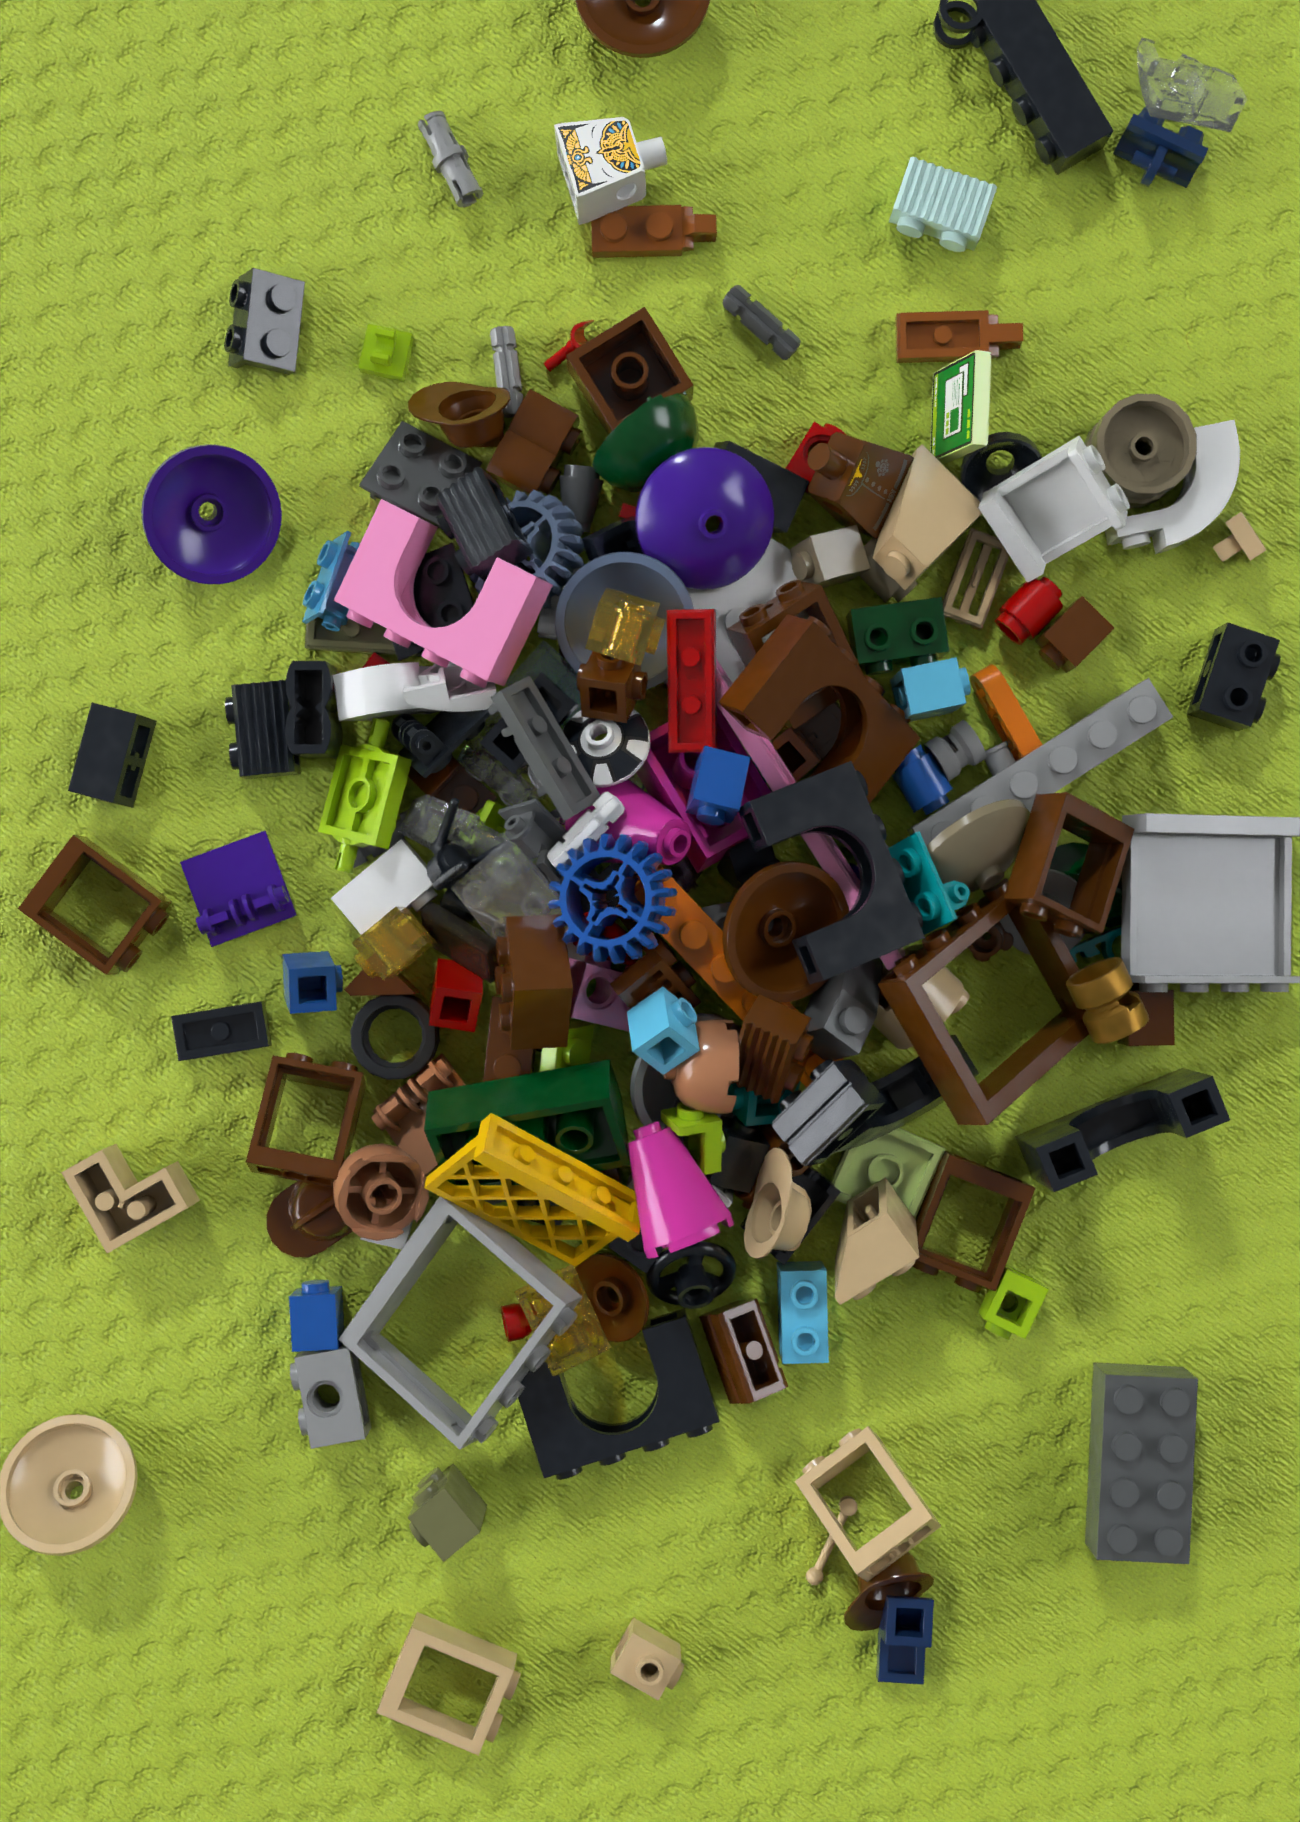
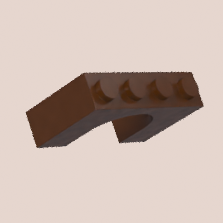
M787 614L718 703L746 731L772 741L805 698L820 688L830 686L840 703L841 726L833 747L810 777L852 761L855 771L861 772L868 786L867 800L870 804L919 741L920 737L908 725L911 719H905L904 711L894 704H889L884 699V688L869 676L862 675L856 668L859 664L858 660L849 651L836 646L829 639L832 633L824 623L812 616L804 619Z

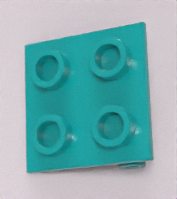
M920 831L888 848L891 857L895 858L903 869L905 876L903 886L910 902H914L920 910L923 918V927L921 928L923 934L926 935L958 919L955 910L967 904L970 896L969 888L966 884L958 881L942 883Z

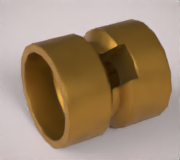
M1119 957L1107 958L1092 963L1078 970L1066 981V986L1076 1007L1086 1010L1083 1014V1022L1093 1042L1097 1044L1110 1043L1125 1038L1141 1029L1149 1021V1015L1139 994L1129 991L1133 981L1122 958Z

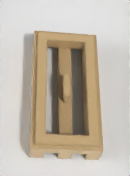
M973 528L969 530L943 599L945 618L954 619V622L962 625L965 623L978 631L983 628L1009 558L1008 552L997 537ZM977 541L983 543L958 610L953 608L952 605ZM993 547L999 549L1000 552L976 616L968 612Z

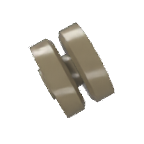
M1135 394L1118 401L1089 431L1084 442L1086 447L1093 445L1098 450L1105 464V470L1102 471L1111 486L1118 484L1128 499L1130 508H1142L1157 502L1189 473L1197 455V434L1190 417L1176 402L1158 394Z

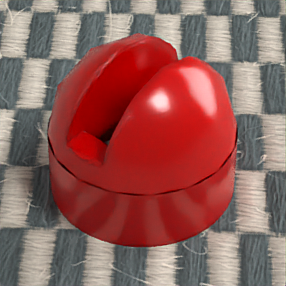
M523 1303L501 1306L502 1321L507 1341L521 1340L529 1336L535 1328L534 1312Z

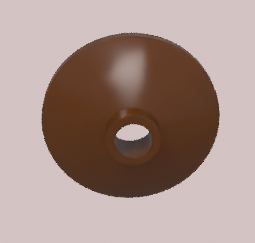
M608 1253L593 1254L576 1266L572 1274L570 1286L582 1296V1299L575 1307V1311L583 1324L598 1337L611 1342H624L639 1334L648 1319L649 1299L643 1281L637 1272L623 1259Z

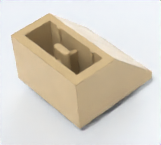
M886 1177L847 1201L835 1256V1299L840 1305L851 1298L858 1300L867 1296L876 1287V1283L891 1274L899 1276L907 1272L915 1264L916 1259L919 1258L916 1220Z

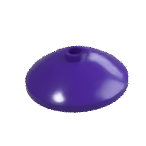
M216 444L188 447L165 460L149 480L144 492L141 508L142 525L146 539L159 560L177 575L202 584L229 583L255 571L268 558L275 547L282 521L279 495L267 472L255 460L243 452ZM206 502L212 503L214 508L212 515L207 518L200 517V506Z
M715 447L687 449L671 456L660 464L644 484L636 507L635 523L637 538L644 555L655 558L668 566L681 579L686 588L707 590L724 587L739 580L751 571L760 561L769 545L774 527V506L770 490L757 469L747 460L733 452ZM717 515L720 521L718 528L708 532L705 527L707 519L710 516Z

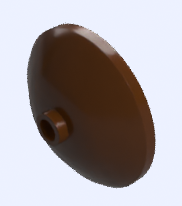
M575 0L578 14L584 26L599 43L616 53L636 58L661 56L685 44L702 25L710 4V0H650L649 5L640 7L635 3L636 0Z
M785 861L763 868L743 884L733 898L726 914L723 927V951L731 974L745 990L757 997L761 994L776 1002H791L814 993L829 980L809 984L792 940L830 925L843 918L849 912L847 900L838 883L828 873L818 867L803 862ZM772 919H774V926L768 932V926Z

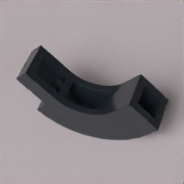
M950 1035L973 1076L979 1075L957 1036ZM919 1056L887 1076L871 1082L885 1098V1103L835 1152L849 1150L882 1137L944 1102L942 1095Z

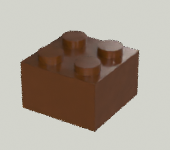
M645 307L566 355L569 373L608 435L626 417L648 402L647 398L649 396L653 399L660 394L663 397H667L676 393L682 394L685 391L689 400L693 399V383Z
M562 914L506 917L505 936H497L496 938L498 965L503 966L495 967L496 994H501L502 1002H505L499 1003V1025L501 1032L509 1031L511 1050L567 1047L573 984L567 944L562 940L565 928L555 927L552 924L553 920Z

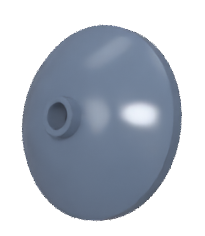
M610 553L586 563L573 574L565 585L556 608V636L565 659L577 673L580 665L587 663L595 646H616L623 650L641 652V671L647 672V689H650L668 679L667 610L694 609L684 583L664 563L640 553ZM623 610H630L635 614L636 621L631 625H625L620 621L619 613Z

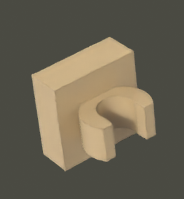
M1242 512L1225 522L1232 535L1213 546L1222 562L1242 549L1250 561L1267 550Z

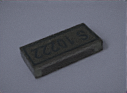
M430 902L420 910L424 943L490 984L495 981V967L501 966L497 962L496 939L436 903Z

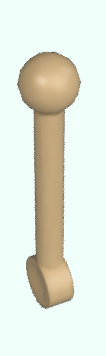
M851 1496L842 1497L838 1504L840 1513L837 1520L842 1527L848 1516L854 1515L857 1511V1503ZM830 1534L815 1566L809 1568L806 1573V1580L811 1585H818L823 1581L824 1575L822 1570L835 1545V1541Z

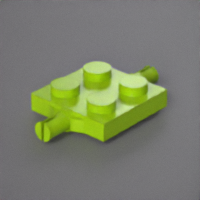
M378 718L372 719L373 722L367 744L356 747L341 744L318 832L331 835L338 842H341L333 869L353 874V867L359 847L363 848L371 845L389 850L412 762L411 759L393 755L385 749L392 723Z

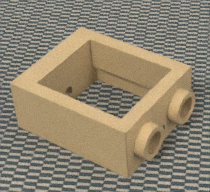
M869 1426L863 1430L859 1428L846 1434L840 1440V1447L826 1458L825 1456H820L813 1459L803 1468L802 1473L804 1475L795 1481L855 1573L867 1582L941 1527V1524L882 1440ZM871 1450L912 1510L858 1550L818 1489Z
M417 1612L376 1713L479 1756L485 1740L493 1743L503 1718V1715L497 1713L503 1697L511 1700L521 1675L520 1672L514 1670L517 1653ZM424 1646L497 1675L476 1727L403 1697Z

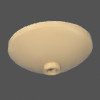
M88 1415L60 1416L33 1428L14 1446L0 1472V1517L9 1533L30 1550L52 1556L76 1554L102 1542L123 1521L135 1496L137 1465L129 1443L111 1424ZM77 1486H83L82 1494L76 1499H71V1491Z

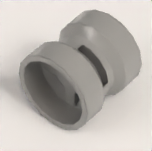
M965 720L952 726L950 733L945 737L936 736L924 743L926 754L932 753L948 781L957 777L960 774L961 768L966 765L975 766L987 758L980 739Z

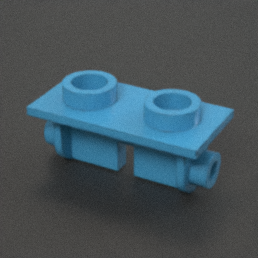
M346 531L334 540L326 541L317 559V565L321 566L317 581H312L303 598V605L307 607L302 620L303 623L307 624L319 617L323 619L322 626L331 631H339L341 625L347 624L348 618L346 615L349 608L335 602L334 598L360 545L358 542H351L348 545L351 532Z

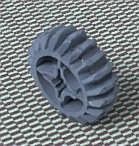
M534 489L528 496L526 493L516 490L513 501H510L508 498L506 500L522 532L526 536L533 554L529 556L530 561L525 558L515 566L553 584L543 605V608L551 609V597L557 595L560 598L563 587L573 576L574 569L585 565L583 559L579 556L580 553L585 551L581 538L584 531L582 525L576 520L574 512L568 506H563L562 502L555 496H545ZM474 573L469 578L476 584V591L480 594L485 581Z

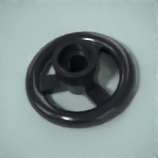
M700 1241L670 1253L669 1249L660 1253L646 1274V1283L650 1292L661 1301L681 1305L688 1309H698L711 1303L715 1297L729 1288L736 1276V1262L732 1254L724 1247L715 1243ZM704 1256L715 1258L722 1264L723 1271L720 1277L705 1271L702 1265ZM687 1257L686 1264L682 1265L677 1272L660 1277L663 1269L670 1263Z

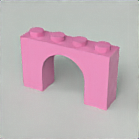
M381 499L334 601L349 608L346 615L347 618L368 628H371L374 622L387 628L383 635L385 638L406 648H409L411 642L423 647L424 650L421 656L444 668H447L449 662L463 668L459 676L477 686L485 688L488 681L505 686L553 584L497 557L471 610L462 619L451 625L433 628L423 620L416 608L413 587L418 568L438 527Z

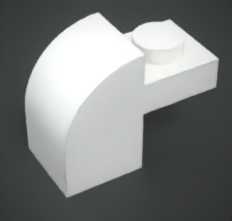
M419 662L393 663L364 667L333 675L339 721H371L373 718L380 719L397 714H431L440 712L406 704L403 693L405 687L421 685L418 675L431 666H419Z

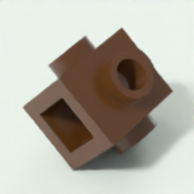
M595 646L587 663L580 665L577 674L581 717L622 723L628 722L637 700H643L647 691L648 675L647 672L641 671V652L623 650L616 646Z

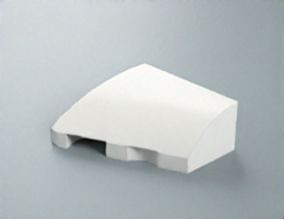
M449 662L447 668L434 663L433 666L425 669L418 675L421 685L405 687L403 689L406 704L448 712L489 709L494 703L491 696L496 694L497 691L495 683L488 681L486 687L482 688L459 676L463 668L452 662Z

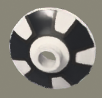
M634 709L627 723L581 717L580 710L567 722L562 730L595 787L614 786L632 777L644 764L650 749V733L647 724ZM607 733L604 739L600 741L594 740L598 735Z

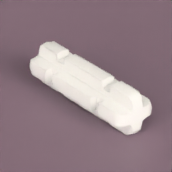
M608 791L602 793L593 803L595 809L593 811L588 809L563 835L565 839L563 844L558 841L551 848L547 858L555 868L559 863L572 866L573 864L568 858L567 851L574 848L583 852L584 839L592 838L597 842L601 834H604L609 829L606 824L609 821L614 823L624 813L625 807L615 795Z

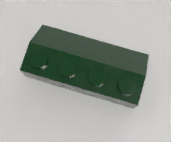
M610 1059L428 1092L424 1132L438 1166L442 1165L475 1138L479 1133L481 1121L491 1113L597 1171L631 1166L622 1097ZM472 1159L473 1165H483ZM467 1179L446 1180L454 1185H469ZM478 1179L480 1185H501L500 1179ZM511 1180L512 1185H520Z

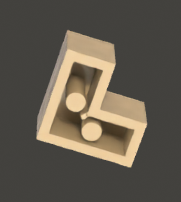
M117 1144L102 1149L61 1172L106 1253L113 1251L200 1201L178 1161L138 1182Z

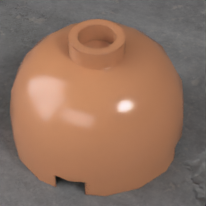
M706 1020L695 1023L700 1051L663 1075L664 1079L672 1080L675 1095L683 1105L692 1110H699L708 1114L732 1113L736 1096L727 1095L728 1087L732 1081H739V1042L737 1030H730L734 1024L732 1020Z
M384 1143L364 1146L350 1154L342 1163L337 1180L333 1182L335 1207L344 1223L359 1237L376 1241L396 1238L404 1233V1227L408 1226L413 1220L417 1223L424 1214L429 1200V1190L424 1188L426 1176L418 1162L397 1146Z

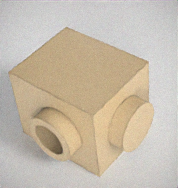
M634 1617L611 1656L610 1673L656 1700L660 1699L666 1687L671 1690L675 1687L684 1669V1664L681 1662L680 1644Z

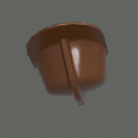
M443 382L424 387L413 394L408 401V409L417 419L439 424L449 441L456 447H498L504 436L505 421L503 409L511 399L510 392L504 388L483 387L462 382Z
M297 1181L283 1190L272 1201L267 1212V1231L271 1241L281 1252L293 1257H311L321 1253L353 1232L344 1223L335 1207L334 1193L331 1187Z
M909 1552L905 1553L868 1582L858 1576L859 1595L844 1614L845 1625L857 1631L879 1628L887 1595L920 1597L933 1585L934 1578L930 1574L921 1572L916 1559Z

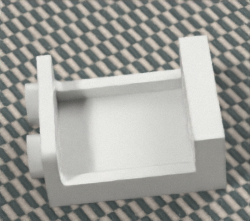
M1077 436L984 492L979 504V510L1027 583L1041 576L1044 573L1046 564L1112 526L1116 531L1125 527L1127 509L1130 508L1128 499L1118 484L1110 485L1102 472L1105 470V464L1100 453L1093 445L1086 447L1080 436Z

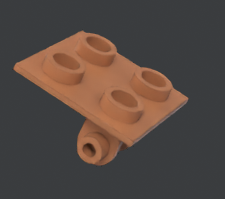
M443 1053L436 1059L431 1060L413 1078L407 1080L406 1084L399 1087L382 1104L377 1105L373 1110L374 1115L371 1116L373 1122L380 1130L386 1129L397 1147L418 1162L425 1176H428L438 1167L424 1132L428 1092L466 1085Z

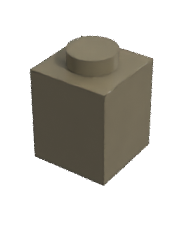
M857 525L811 535L789 549L792 556V570L796 578L802 582L822 585L823 588L849 582L871 569Z

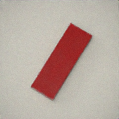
M716 609L667 610L669 753L701 752L704 746L717 748Z

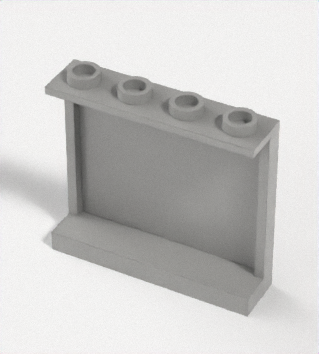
M1154 813L1122 816V822L1134 828V833L1122 869L1121 958L1133 983H1139V992H1168V983H1180V992H1209V983H1221V992H1249V983H1260L1261 992H1289V983H1300V976H1291L1292 837H1300V817Z

